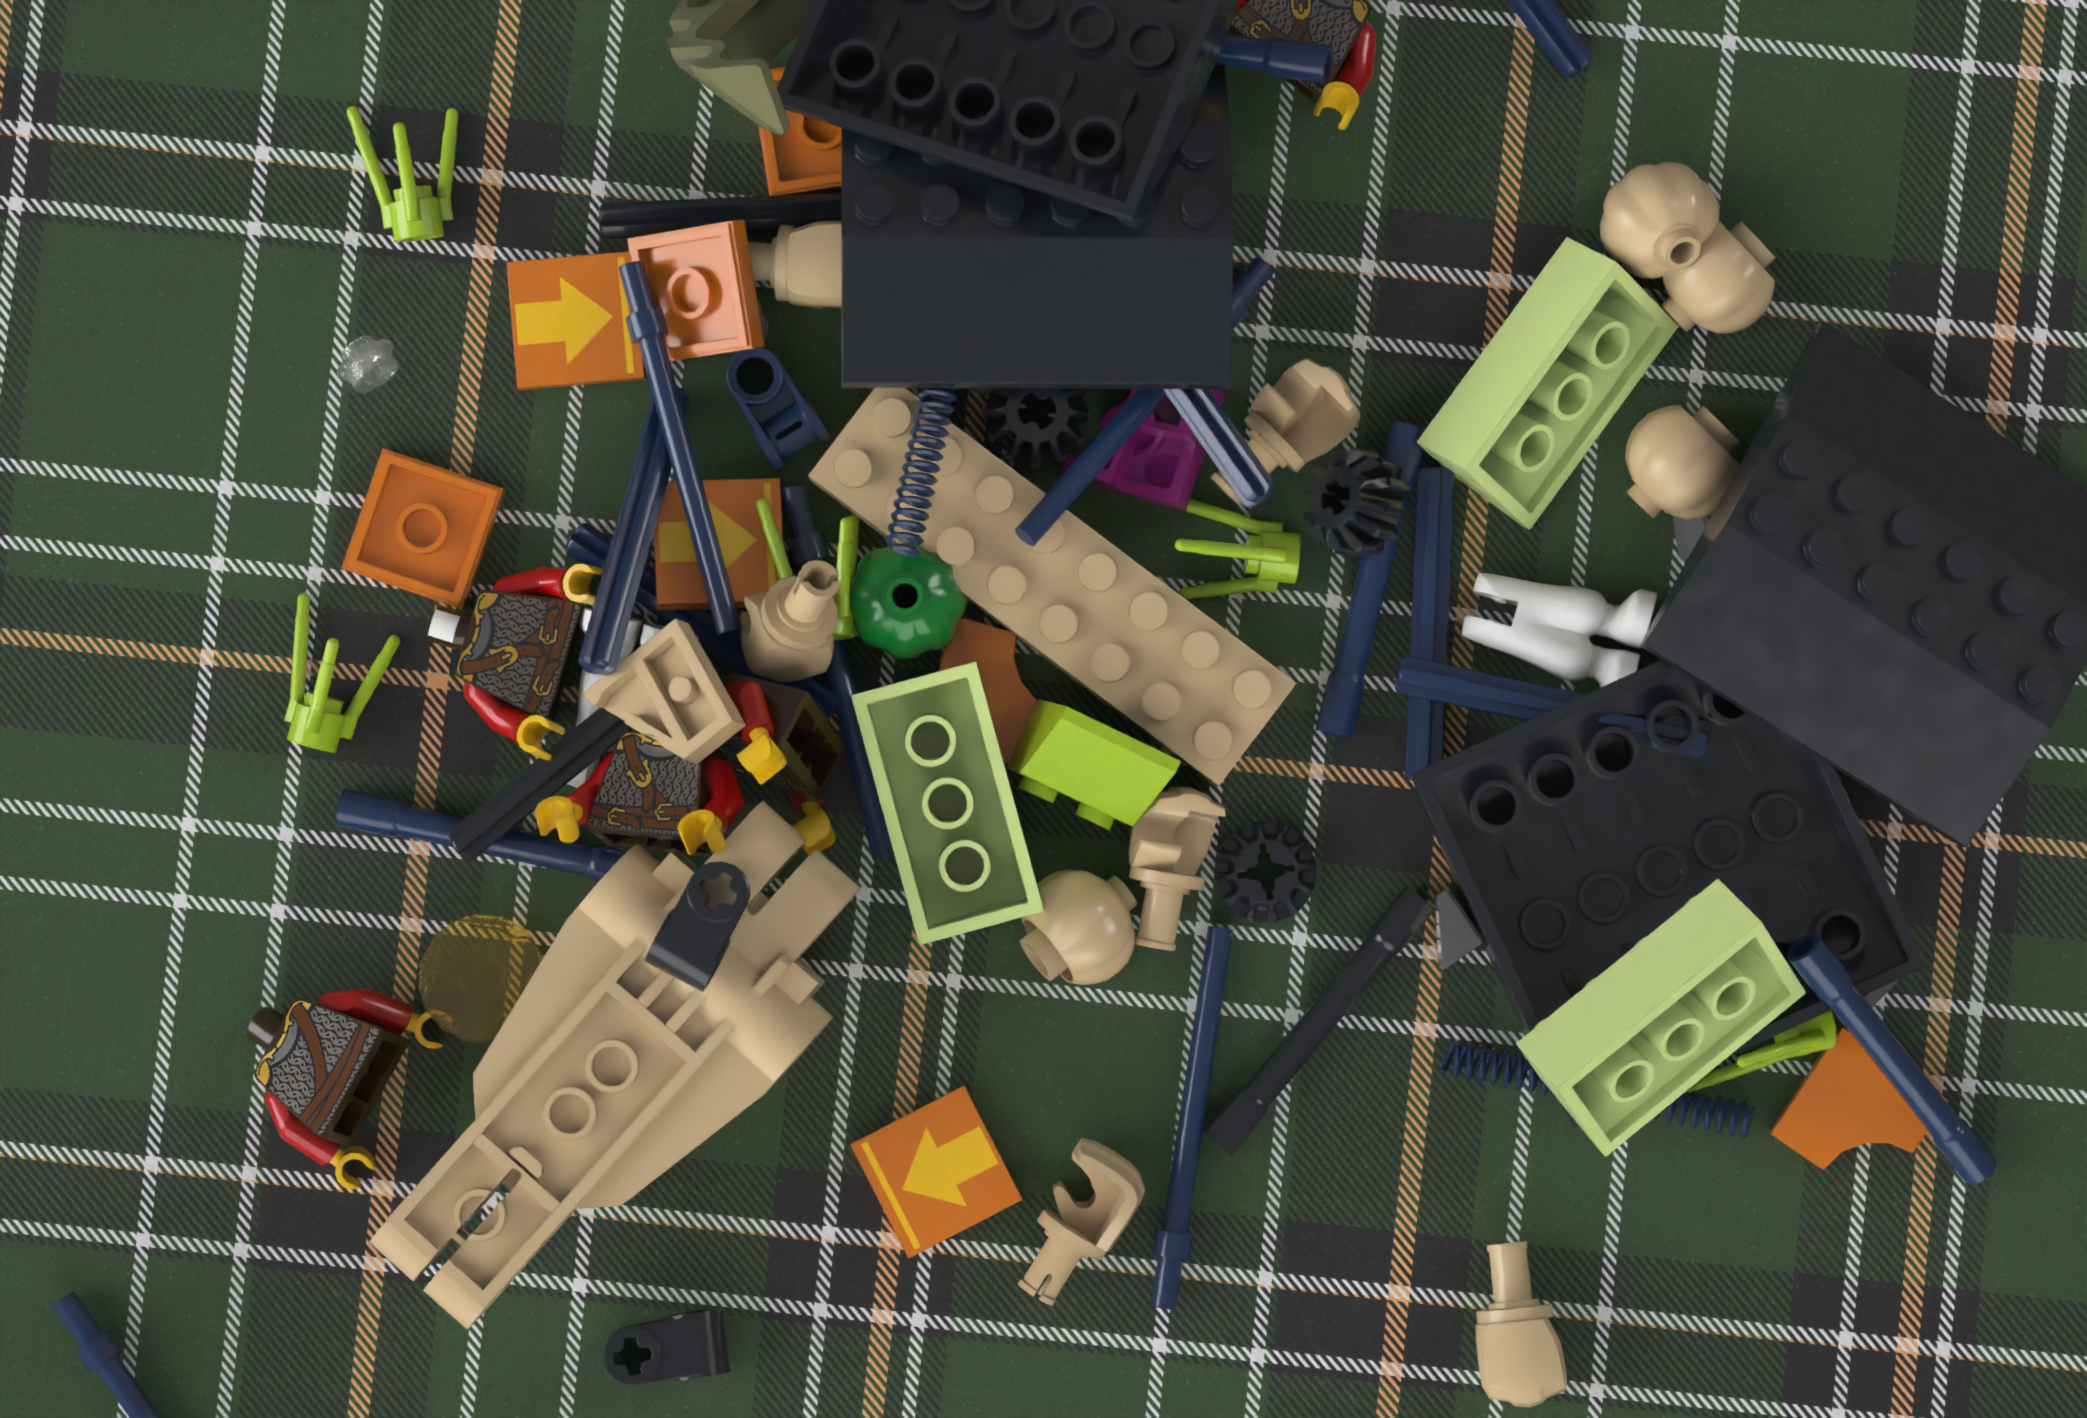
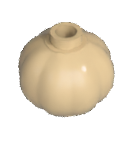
M1662 162L1655 165H1639L1631 169L1622 180L1615 183L1608 191L1603 203L1604 213L1600 221V238L1608 253L1634 276L1655 279L1670 275L1675 270L1686 268L1696 261L1700 254L1701 245L1713 234L1719 222V203L1709 185L1700 180L1696 172L1679 162Z
M1719 221L1713 234L1701 245L1700 254L1693 264L1683 269H1677L1670 275L1662 276L1669 297L1660 305L1686 332L1695 324L1700 328L1717 334L1735 333L1744 330L1755 323L1766 312L1772 300L1775 280L1765 268L1776 257L1742 221L1730 231Z
M1672 405L1654 410L1637 423L1630 433L1626 444L1625 460L1632 477L1631 479L1635 482L1627 493L1653 519L1662 510L1666 514L1685 520L1701 519L1712 515L1740 465L1729 454L1740 441L1704 406L1693 416L1681 405Z
M1071 869L1054 872L1038 882L1037 885L1044 911L1021 917L1027 935L1020 940L1023 951L1037 970L1050 981L1060 974L1068 983L1078 985L1097 984L1107 981L1120 972L1128 963L1134 951L1136 939L1130 911L1137 906V902L1127 886L1116 876H1112L1105 881L1088 871Z

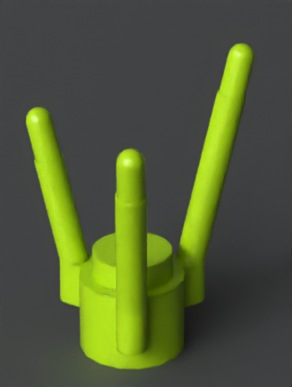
M349 106L346 111L381 207L384 229L392 228L394 242L421 241L444 236L442 221L454 220L451 191L459 115L457 109L449 108L446 111L436 197L432 195L431 185L416 186L405 125L401 122L394 124L395 151L402 187L393 190L394 202L360 112L356 106Z
M761 498L756 502V507L779 579L792 577L794 575L769 503L766 499ZM854 514L842 518L840 521L836 566L839 574L836 581H840V586L836 594L832 596L838 609V622L832 632L833 640L855 637V621L850 610L849 598L850 583L854 580L856 573L859 541V517Z
M1190 498L1186 512L1255 533L1259 536L1248 535L1246 545L1180 538L1175 541V548L1183 552L1244 559V573L1255 574V577L1184 587L1179 590V595L1189 600L1252 591L1276 593L1278 582L1295 584L1300 561V534L1283 532V523L1260 521Z
M301 593L297 598V613L295 617L290 701L284 721L291 723L287 740L313 749L336 753L340 737L352 740L358 718L389 666L401 641L397 635H392L388 638L345 714H342L341 710L344 702L328 696L339 648L337 639L330 638L327 640L314 693L306 692L305 695L310 596L307 593Z
M1832 1011L1774 1036L1775 1044L1743 1054L1737 1058V1062L1710 1071L1686 1092L1690 1093L1693 1090L1697 1091L1788 1058L1834 1048L1836 1044V1026Z

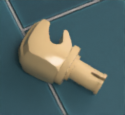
M818 221L795 228L793 225H781L777 237L773 238L772 243L748 242L754 281H770L771 288L775 290L777 301H789L792 305L811 308H841V221Z
M1306 358L1293 363L1273 387L1267 383L1261 389L1250 407L1252 412L1244 419V422L1251 429L1248 433L1251 439L1247 444L1268 474L1278 465L1282 469L1288 466L1297 473L1306 464L1305 462L1328 453L1344 440L1356 427L1361 415L1351 397V389L1342 375L1330 366H1321ZM1220 470L1214 473L1211 479L1227 496L1240 506L1242 504L1241 500Z
M821 560L809 561L802 566L798 576L780 579L769 588L768 592L744 597L747 612H742L740 615L742 626L740 638L743 654L751 672L777 682H794L827 671L834 650L832 632L838 622V609L832 596L836 594L840 586V581H834L839 574L832 565Z
M1170 787L1166 791H1161L1131 828L1128 851L1129 865H1131L1129 878L1140 880V886L1146 888L1138 936L1135 939V944L1175 951V939L1183 894L1190 895L1191 890L1203 891L1205 878L1195 876L1208 853L1218 817H1226L1224 806L1211 800L1207 794L1194 788Z
M1081 1138L1072 1152V1160L1090 1178L1094 1189L1092 1197L1087 1201H1077L1070 1195L1069 1190L1062 1181L1058 1180L1054 1184L1053 1193L1059 1214L1043 1209L1037 1221L1046 1229L1044 1233L1048 1236V1239L1025 1276L1018 1282V1285L1032 1296L1037 1292L1040 1295L1039 1300L1051 1306L1054 1305L1057 1295L1080 1258L1088 1259V1257L1100 1261L1106 1252L1111 1250L1139 1207L1145 1193V1186L1140 1172L1134 1165L1114 1150L1094 1140ZM1046 1275H1048L1047 1278H1046V1280L1044 1281V1283L1042 1284V1286H1041L1040 1289L1038 1290V1288H1039V1286L1041 1285V1283L1043 1282L1044 1278L1046 1277Z
M1527 1241L1487 1245V1252H1489L1494 1303L1488 1304V1310L1476 1311L1477 1324H1475L1476 1351L1482 1388L1489 1399L1510 1402L1515 1407L1530 1408L1566 1390L1567 1372L1561 1342L1549 1320V1317H1554L1552 1304H1540L1539 1299H1532L1526 1248H1528Z

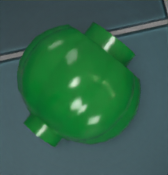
M894 542L893 544L914 546L920 550L921 555L917 557L905 556L893 551L889 546L875 548L866 553L858 563L856 576L850 583V610L854 616L856 632L862 642L871 648L886 651L893 658L910 660L918 658L927 651L939 650L949 644L955 635L959 619L966 611L968 599L955 583L953 568L945 563L938 553L928 552L920 545ZM907 585H911L917 590L918 599L916 603L910 608L898 607L893 600L895 589L904 591Z

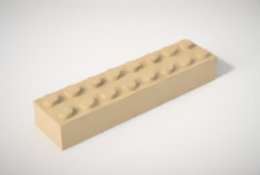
M874 388L808 475L813 484L883 537L891 534L888 530V525L893 523L890 516L896 510L893 505L894 501L899 498L896 490L902 486L899 482V477L904 475L902 465L907 463L904 456L905 453L910 451L907 443L913 439L910 431L916 427L913 423V418L919 415L916 411V406L921 403L919 398L906 388ZM923 407V408H922V412H924V413H925V412L937 413V412L931 411L930 409H928V408H926V407ZM920 419V420H919V423H920L921 425H922V424H932V423H929V422L925 421L924 419ZM954 424L941 426L948 431L949 435L944 438H938L946 444L945 448L936 450L942 454L943 459L937 462L930 461L936 463L941 470L937 473H928L936 477L938 483L925 485L932 488L935 495L922 497L928 499L932 503V507L920 509L929 515V519L926 521H917L927 528L923 533H914L921 536L924 540V543L920 544V546L928 552L938 553L945 563L951 565L955 583L967 596L969 602L1005 629L1014 633L1018 639L1214 787L1220 786L1296 685V682L1068 510L1061 515L1035 546L1026 544L1018 537L1015 528L1045 496V493ZM921 431L916 433L917 436H930ZM914 443L915 448H927L919 443ZM915 454L911 455L912 460H925ZM912 466L908 467L910 472H923ZM909 478L905 480L907 484H920ZM907 490L902 493L904 496H918ZM904 502L899 505L901 508H915ZM901 514L897 515L899 520H913ZM899 526L894 527L896 532H910ZM896 538L891 539L892 543H904Z

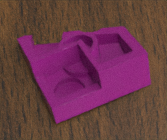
M1131 389L1128 398L1122 404L1112 407L1098 424L1105 428L1138 389ZM1209 389L1221 405L1225 393L1221 389ZM1166 396L1090 482V485L1139 500L1186 511L1206 450L1171 400ZM1071 454L1063 462L1061 468L1063 474L1076 460Z

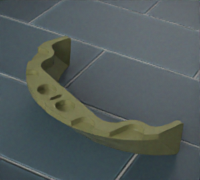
M681 0L669 20L673 35L666 38L674 61L681 69L761 128L782 135L790 127V123L768 65L788 43L800 34L814 0Z

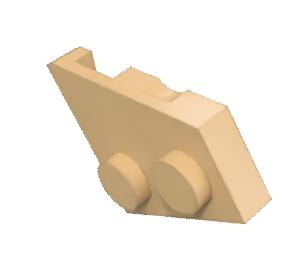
M676 618L619 663L612 675L603 676L583 692L587 701L606 709L624 720V723L643 735L652 737L660 742L664 748L682 759L695 764L701 762L746 726L689 623Z

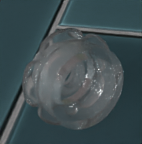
M369 335L357 338L342 351L340 356L342 362L337 370L338 376L345 383H350L357 393H368L380 388L396 374L399 368L398 362L391 353L394 345L388 339H380L376 343L374 338Z

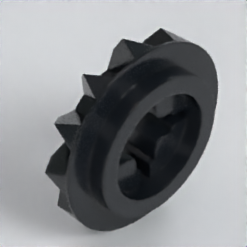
M1257 821L1240 827L1224 841L1215 862V882L1225 904L1239 916L1260 923L1277 922L1297 913L1308 901L1314 891L1317 864L1306 839L1294 829L1278 822ZM1265 843L1266 853H1269L1272 863H1282L1283 866L1293 865V871L1284 872V876L1274 879V889L1271 890L1273 900H1267L1266 890H1262L1259 880H1249V878L1238 879V872L1248 871V868L1258 864V854H1261L1259 844Z

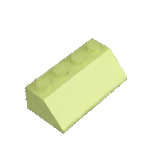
M1566 237L1420 436L1417 443L1442 467L1451 470L1458 480L1521 526L1530 530L1679 326L1616 261Z
M1716 879L1701 893L1692 897L1679 911L1652 933L1642 938L1630 951L1608 969L1589 981L1581 991L1548 1018L1539 1022L1532 1031L1516 1044L1542 1081L1606 1157L1806 994L1763 923L1719 879Z

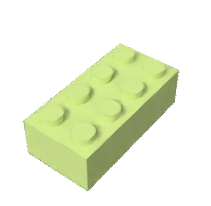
M977 661L851 695L919 945L1043 912L1044 908Z

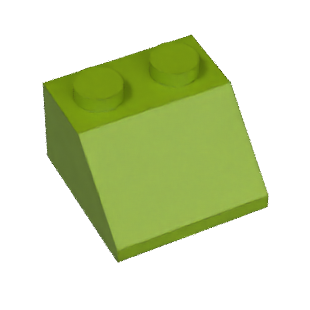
M1038 699L1007 765V769L1023 776L1018 788L1050 803H1054L1057 794L1060 793L1080 803L1075 815L1110 830L1114 820L1134 826L1174 776L1181 761L1074 709Z

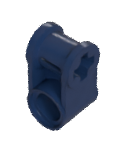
M762 347L740 350L731 358L726 374L728 386L750 422L748 423L749 428L777 473L786 468L785 460L817 440L822 444L831 440L830 435L802 390L798 391L780 360L771 351ZM753 360H761L768 363L774 371V381L771 387L759 395L744 392L738 384V374L741 367ZM797 424H803L800 428L796 429L784 438L776 440V438L779 435L783 434L784 432L796 426Z

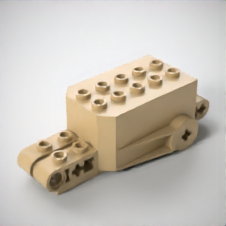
M764 801L760 802L725 840L726 848L724 851L713 853L705 862L707 864L709 862L721 861L735 865L746 875L750 883L751 892L748 905L730 937V945L705 991L701 992L644 961L667 915L677 905L691 876L698 867L684 854L670 852L660 863L637 843L612 866L567 918L474 1071L475 1121L386 1219V1222L369 1241L370 1244L414 1282L454 1239L461 1247L440 1268L423 1291L466 1330L480 1318L576 1209L621 1206L760 1097L762 1098L832 1020L833 1016L811 998L825 983V980L801 960L800 957L850 902L861 887L818 849H815L777 892L769 898L763 891L802 848L807 839ZM723 873L718 881L707 878L703 883L702 889L710 895L707 906L712 910H715L720 903L732 905L736 900L737 894L729 889L732 877L727 873ZM504 1184L511 1191L470 1235L464 1227L499 1187Z

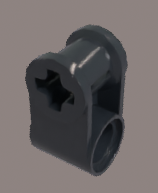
M721 861L709 862L699 867L691 876L677 905L667 915L644 961L704 992L730 945V937L748 905L751 895L750 883L744 872L735 865ZM723 873H727L732 877L729 889L737 894L736 900L732 905L720 903L715 910H712L707 906L710 895L702 889L703 883L707 878L718 881Z
M721 1308L665 1316L662 1320L630 1324L620 1328L609 1338L604 1349V1363L607 1371L615 1380L625 1385H639L670 1379L681 1381L731 1372ZM636 1337L639 1347H650L652 1357L643 1360L641 1371L631 1372L629 1363L624 1361L618 1362L616 1352L626 1347V1338Z

